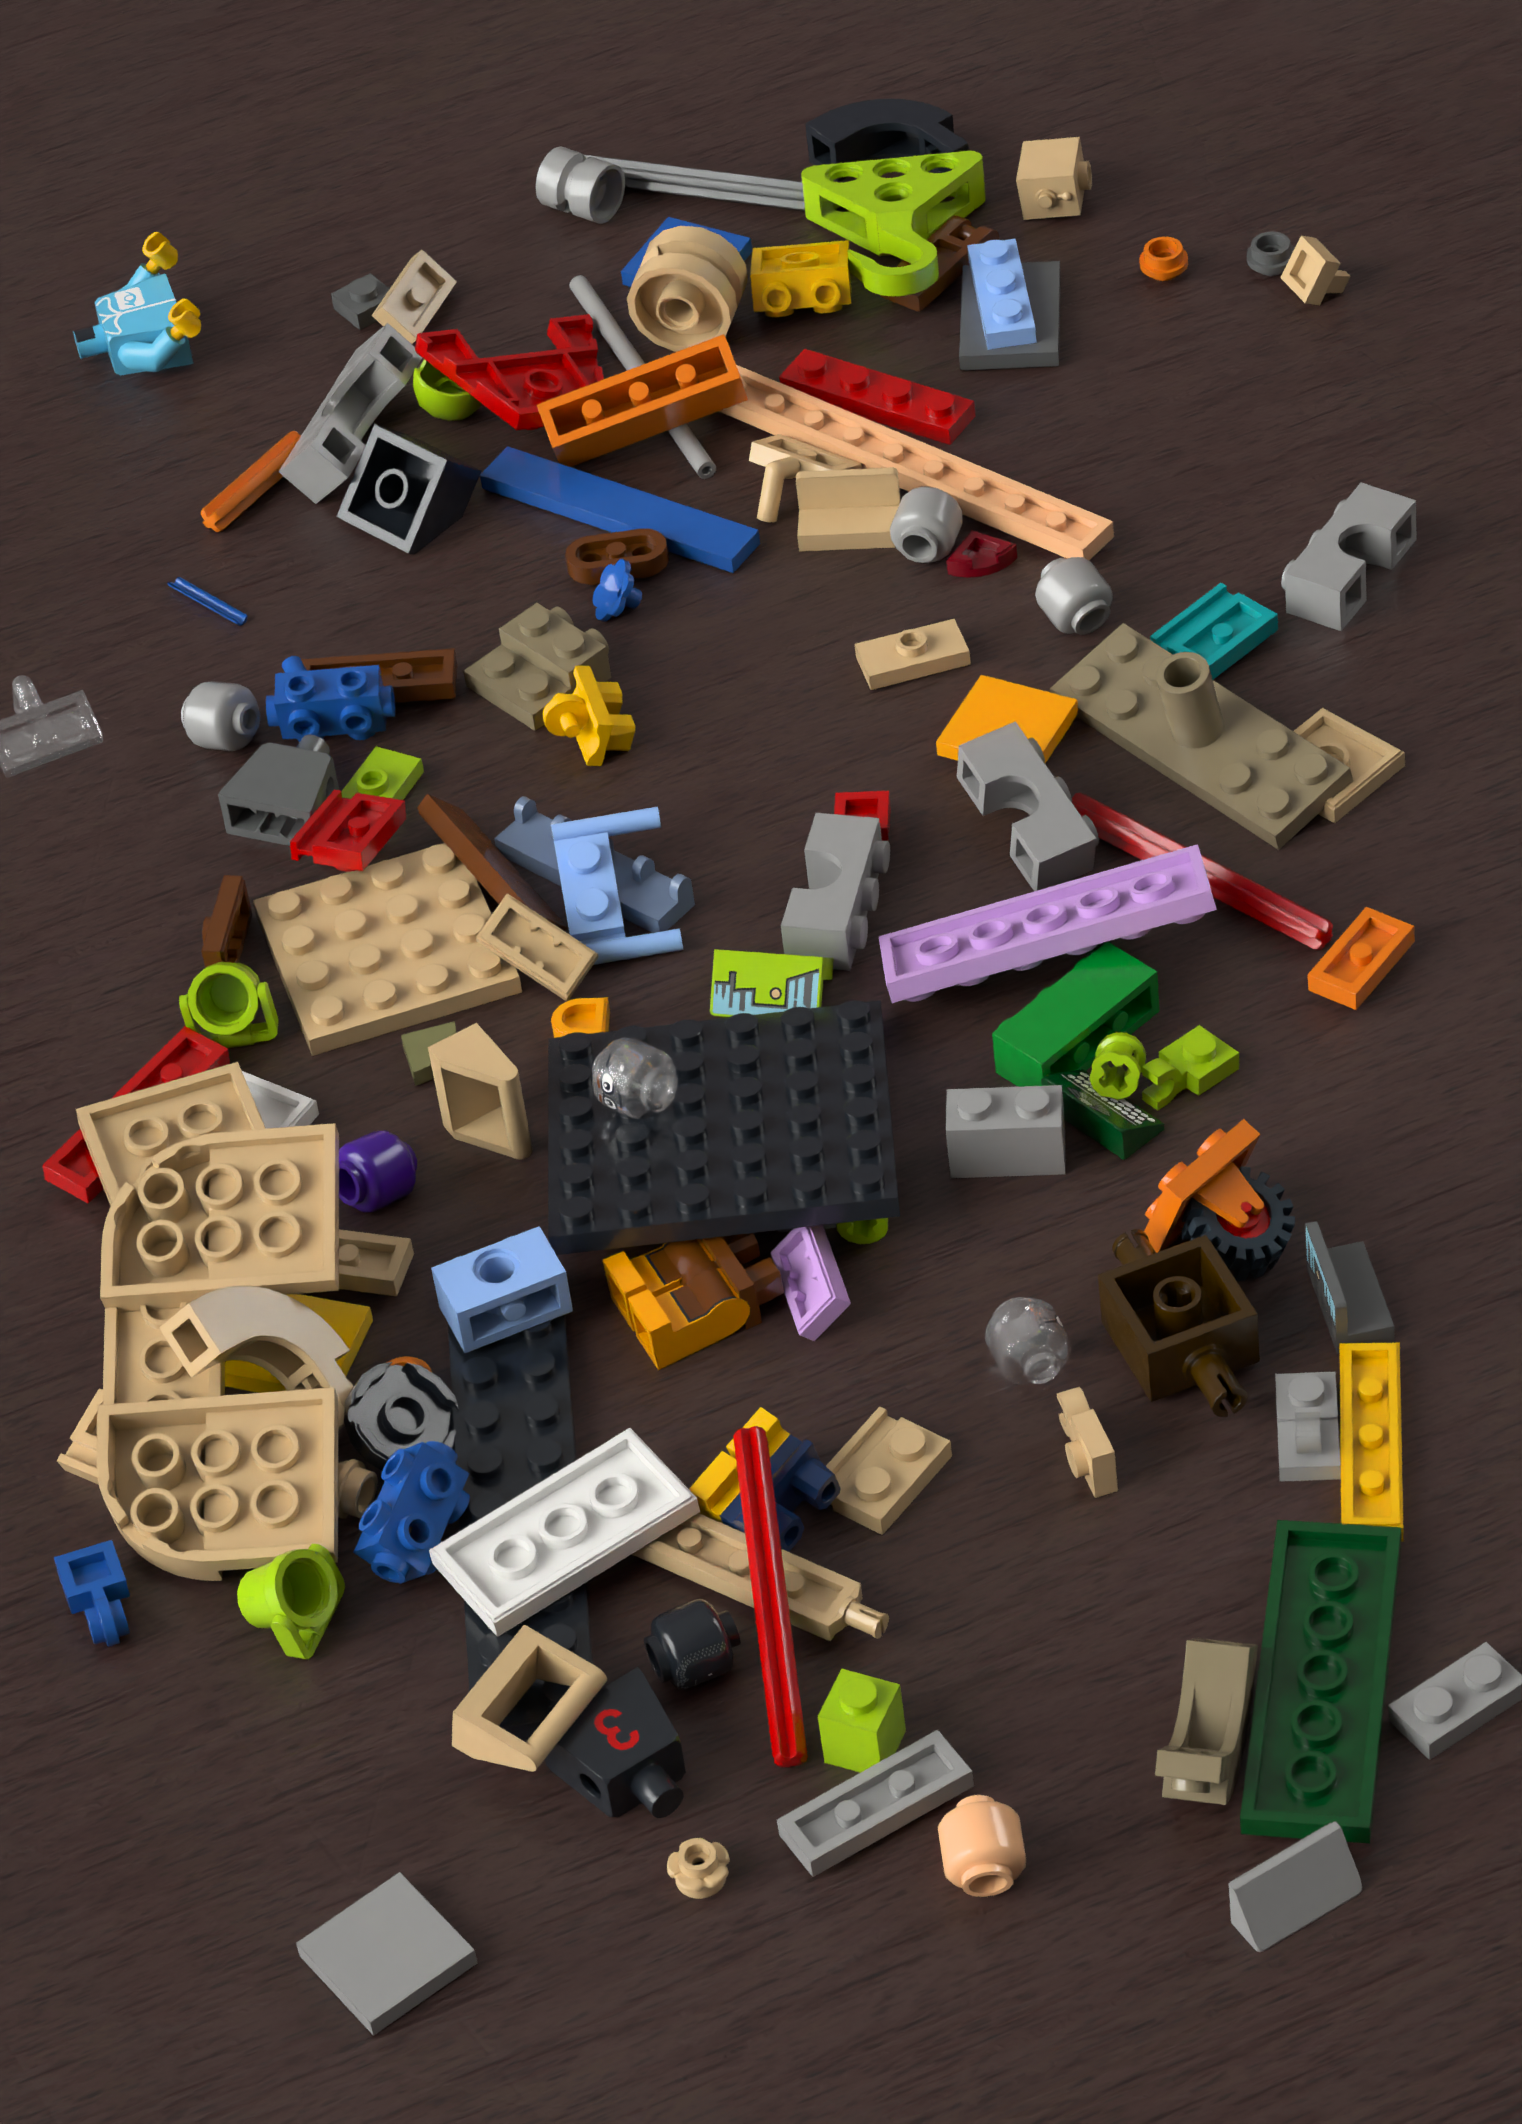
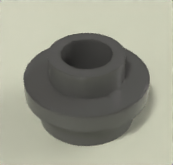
M1272 231L1264 232L1253 238L1251 246L1247 250V264L1251 269L1263 275H1279L1284 271L1295 248L1285 234Z

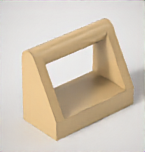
M477 1023L429 1046L428 1051L443 1126L453 1138L515 1159L528 1158L532 1154V1143L519 1072L510 1059Z
M524 1624L453 1711L452 1746L474 1759L534 1772L603 1687L607 1677L595 1665ZM536 1679L570 1686L526 1742L499 1727Z

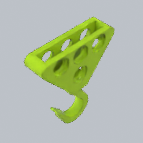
M975 151L816 165L804 169L801 173L805 214L808 220L879 256L893 255L911 263V265L904 267H885L876 263L874 259L853 250H847L849 272L858 278L867 290L883 296L911 295L932 286L939 276L937 249L934 244L926 239L952 216L957 215L965 218L986 201L983 158L980 153ZM940 167L952 169L945 173H929L930 170ZM889 172L904 173V175L894 178L881 177ZM849 176L857 178L850 182H833L840 177ZM946 197H954L951 201L940 203ZM843 207L849 210V212H841L836 209Z

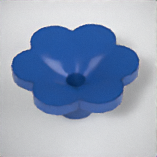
M620 559L615 565L608 564L603 570L600 584L596 587L592 597V603L597 607L595 615L598 620L606 622L612 616L618 617L625 606L635 609L640 604L642 592L633 587L634 578L630 574L631 565L629 561Z

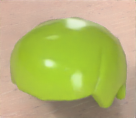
M423 359L419 368H414L413 390L418 404L434 418L449 422L463 420L472 415L482 405L481 402L425 359Z

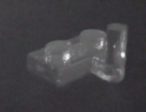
M20 675L13 680V709L16 715L0 720V766L6 778L103 742V732L83 690L42 704L36 688L28 676Z

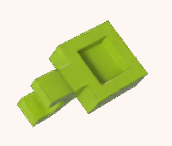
M1199 1025L1160 1050L1159 1058L1153 1059L1142 1066V1075L1153 1082L1151 1086L1142 1091V1100L1158 1111L1171 1102L1176 1094L1185 1088L1199 1096L1239 1070V1052Z

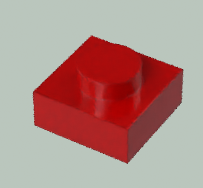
M889 791L835 793L834 814L879 818L882 841H889L891 813Z

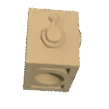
M1080 137L1023 141L1016 182L1024 220L1081 215L1084 191L1091 190L1092 172L1090 162L1084 161Z

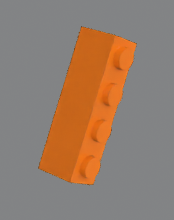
M725 334L537 404L559 464L572 467L747 401L748 398Z

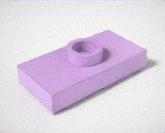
M823 1225L793 1228L771 1252L773 1262L781 1274L784 1293L797 1331L800 1336L815 1341L851 1304Z

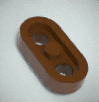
M635 529L581 537L573 541L565 552L569 576L573 580L587 585L600 584L601 574L608 564L615 565L620 559L629 561L631 565L630 574L633 578L652 577L662 571L669 561L666 539L663 534L653 529Z

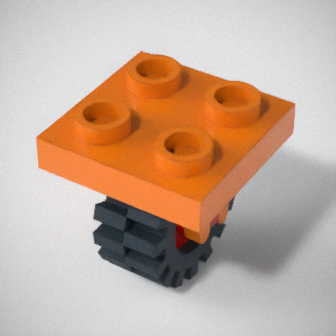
M1245 1119L1241 1120L1227 1133L1221 1128L1212 1133L1197 1151L1199 1157L1188 1167L1183 1162H1179L1170 1169L1158 1185L1162 1194L1149 1206L1145 1213V1216L1150 1220L1144 1232L1156 1253L1165 1250L1181 1235L1182 1240H1193L1207 1235L1228 1269L1234 1271L1236 1281H1245L1250 1271L1254 1279L1264 1275L1267 1267L1271 1270L1282 1255L1295 1226V1216H1289L1294 1208L1291 1199L1280 1201L1285 1189L1279 1183L1271 1189L1267 1187L1266 1183L1270 1176L1262 1171L1257 1180L1249 1178L1251 1167L1245 1166L1261 1134Z

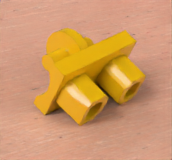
M575 665L573 674L576 679V688L572 694L558 693L554 695L543 710V721L548 731L554 735L567 736L569 738L576 737L587 766H602L606 750H630L636 726L631 715H619L623 702L622 691L618 682H596L590 666Z

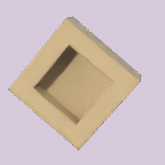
M1301 235L1280 278L1304 303L1320 305L1326 293H1343L1351 276L1346 271L1338 270L1341 263L1317 238Z

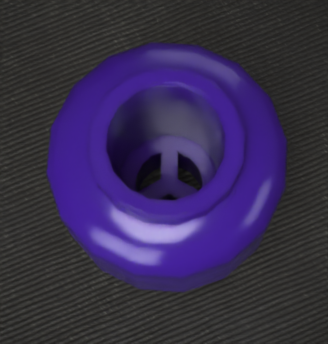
M386 1130L371 1132L343 1145L339 1149V1198L342 1202L362 1212H376L406 1198L413 1191L416 1181L417 1158L411 1146L403 1142L397 1135Z

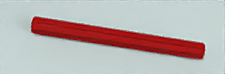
M1075 793L1072 797V804L1081 817L1086 815L1091 819L1100 839L1140 860L1186 848V846L1083 793ZM1201 854L1213 898L1314 950H1322L1327 943H1330L1333 937V924L1330 920Z
M762 1427L740 1428L734 1433L733 1439L772 1756L774 1757V1763L778 1767L800 1766L806 1762L808 1755L766 1431Z

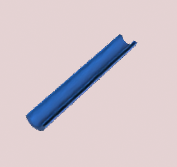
M179 576L174 584L167 583L169 587L238 626H242L247 621L248 615Z

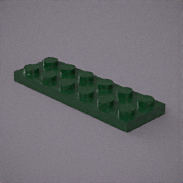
M1277 1520L1240 1814L1241 1834L1303 1839L1327 1824L1336 1821L1343 1831L1346 1842L1370 1844L1401 1553V1527Z

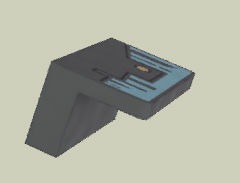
M1318 1222L1305 1223L1307 1271L1336 1353H1340L1339 1343L1395 1342L1394 1323L1364 1242L1327 1248Z

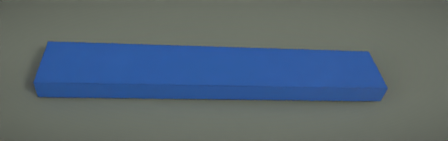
M508 446L480 474L482 489L609 532L635 529L656 530L664 535L668 552L734 573L760 544L758 529Z

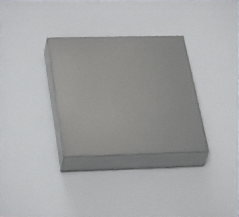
M400 1872L296 1943L299 1956L373 2036L478 1963L475 1950Z

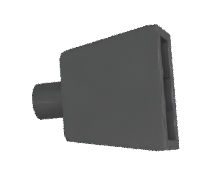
M305 735L297 747L271 742L261 745L218 794L227 834L290 846V840L334 789L339 790L334 761L329 755L330 748L328 744L318 736Z

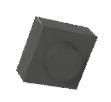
M369 273L331 293L333 308L355 327L362 330L377 322L371 315L390 288Z

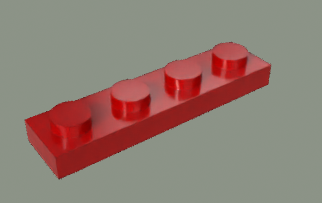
M804 349L779 376L780 383L863 418L951 445L976 417L973 400L808 349Z
M184 1026L112 1098L230 1064L228 1048ZM81 1129L42 1165L46 1181L88 1204L104 1189Z

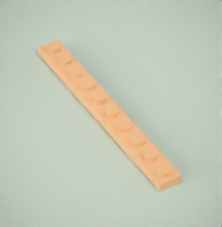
M736 365L748 400L719 411L773 435L781 434L862 463L861 469L894 467L898 470L899 488L908 492L923 486L938 488L947 492L957 501L963 515L1067 559L1071 557H1084L1090 560L1114 538L1113 521Z

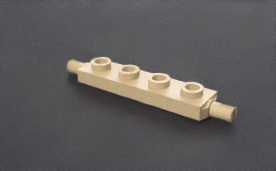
M697 1513L632 1554L754 1608L745 1533ZM781 1549L791 1625L828 1641H831L836 1633L847 1626H852L877 1639L882 1636L881 1632L884 1633L888 1626L889 1616L886 1613H881L860 1604L863 1599L861 1583Z

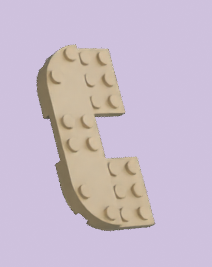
M336 1124L218 1132L188 1138L165 1148L151 1157L153 1165L141 1174L132 1185L127 1181L124 1183L111 1204L103 1229L100 1298L105 1307L103 1405H97L96 1470L100 1491L118 1530L127 1543L151 1564L177 1576L196 1580L222 1581L223 1570L258 1568L272 1562L276 1556L287 1551L309 1549L311 1544L322 1545L330 1552L334 1562H338V1395L335 1387L225 1395V1361L191 1378L159 1329L189 1302L216 1289L229 1286H256L271 1289L285 1295L339 1291V1133Z

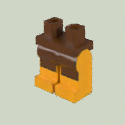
M754 1233L664 1243L662 1247L631 1260L624 1251L603 1259L611 1298L632 1331H635L636 1337L658 1370L732 1335L743 1325L747 1330L762 1323L759 1305L784 1293L780 1271L771 1258H766L743 1268L742 1264L760 1257L759 1246Z

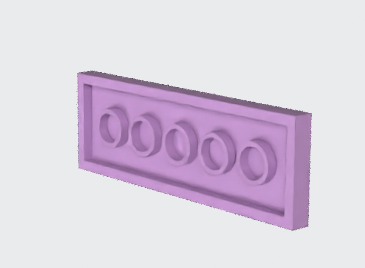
M1198 844L879 936L885 981L892 1003L902 1000L910 1002L921 1001L932 996L935 991L957 984L961 986L976 985L985 981L992 974L1010 969L1017 971L1028 970L1038 966L1044 959L1065 953L1069 955L1084 954L1094 949L1097 944L1117 938L1126 940L1136 939L1144 936L1155 927L1173 922L1187 924L1199 920L1205 913L1217 909Z

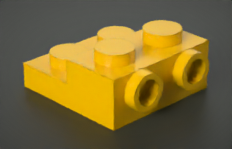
M849 240L753 248L750 277L754 312L765 311L766 316L783 317L793 314L794 309L813 307L814 312L831 313L841 310L842 305L851 304L852 290L847 250H850Z

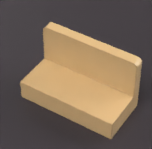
M896 468L801 471L796 474L799 504L797 534L799 552L895 547L891 540L890 526L901 502L898 470Z

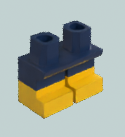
M760 1407L743 1428L759 1426L766 1431L781 1549L790 1552L801 1539L804 1531L800 1517L792 1512L803 1500L819 1510L827 1509L840 1494L841 1488L835 1474L821 1462L814 1444L806 1439L800 1441L781 1427L778 1418ZM732 1439L726 1446L730 1455L722 1451L689 1490L698 1499L699 1514L745 1533L734 1439Z

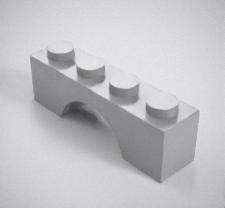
M388 323L355 350L279 470L280 474L315 504L350 476L366 446L361 441L366 431L386 405L407 384L414 372V368H417L422 360V357L415 351V347Z

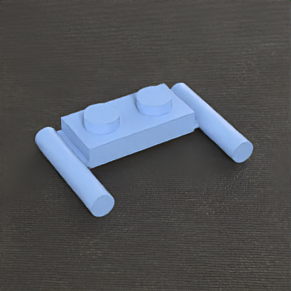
M658 806L551 824L569 934L598 953V959L593 965L683 950L680 928L631 937L625 936L610 850L609 836L661 828Z

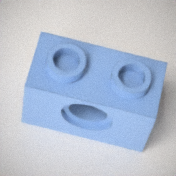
M540 1226L431 1268L439 1308L464 1353L573 1311L566 1271Z

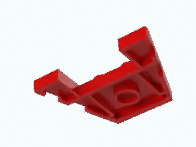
M589 314L550 318L547 336L557 348L556 350L478 358L458 329L417 333L415 351L418 355L515 430H535L545 427L537 404L604 380L602 367L598 366L597 362L598 345L597 340L592 337L593 320Z

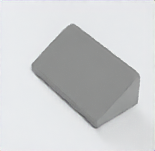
M1334 1821L1229 1883L1231 1923L1256 1951L1263 1952L1362 1892L1359 1873L1343 1831L1337 1822Z

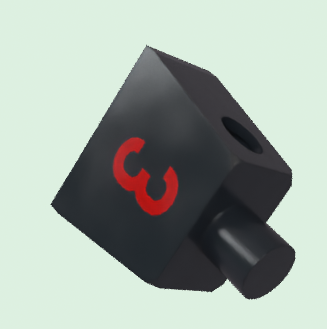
M638 1667L601 1688L545 1758L547 1767L609 1817H620L643 1803L654 1817L663 1818L673 1813L683 1800V1791L676 1784L686 1773L680 1738L643 1672Z

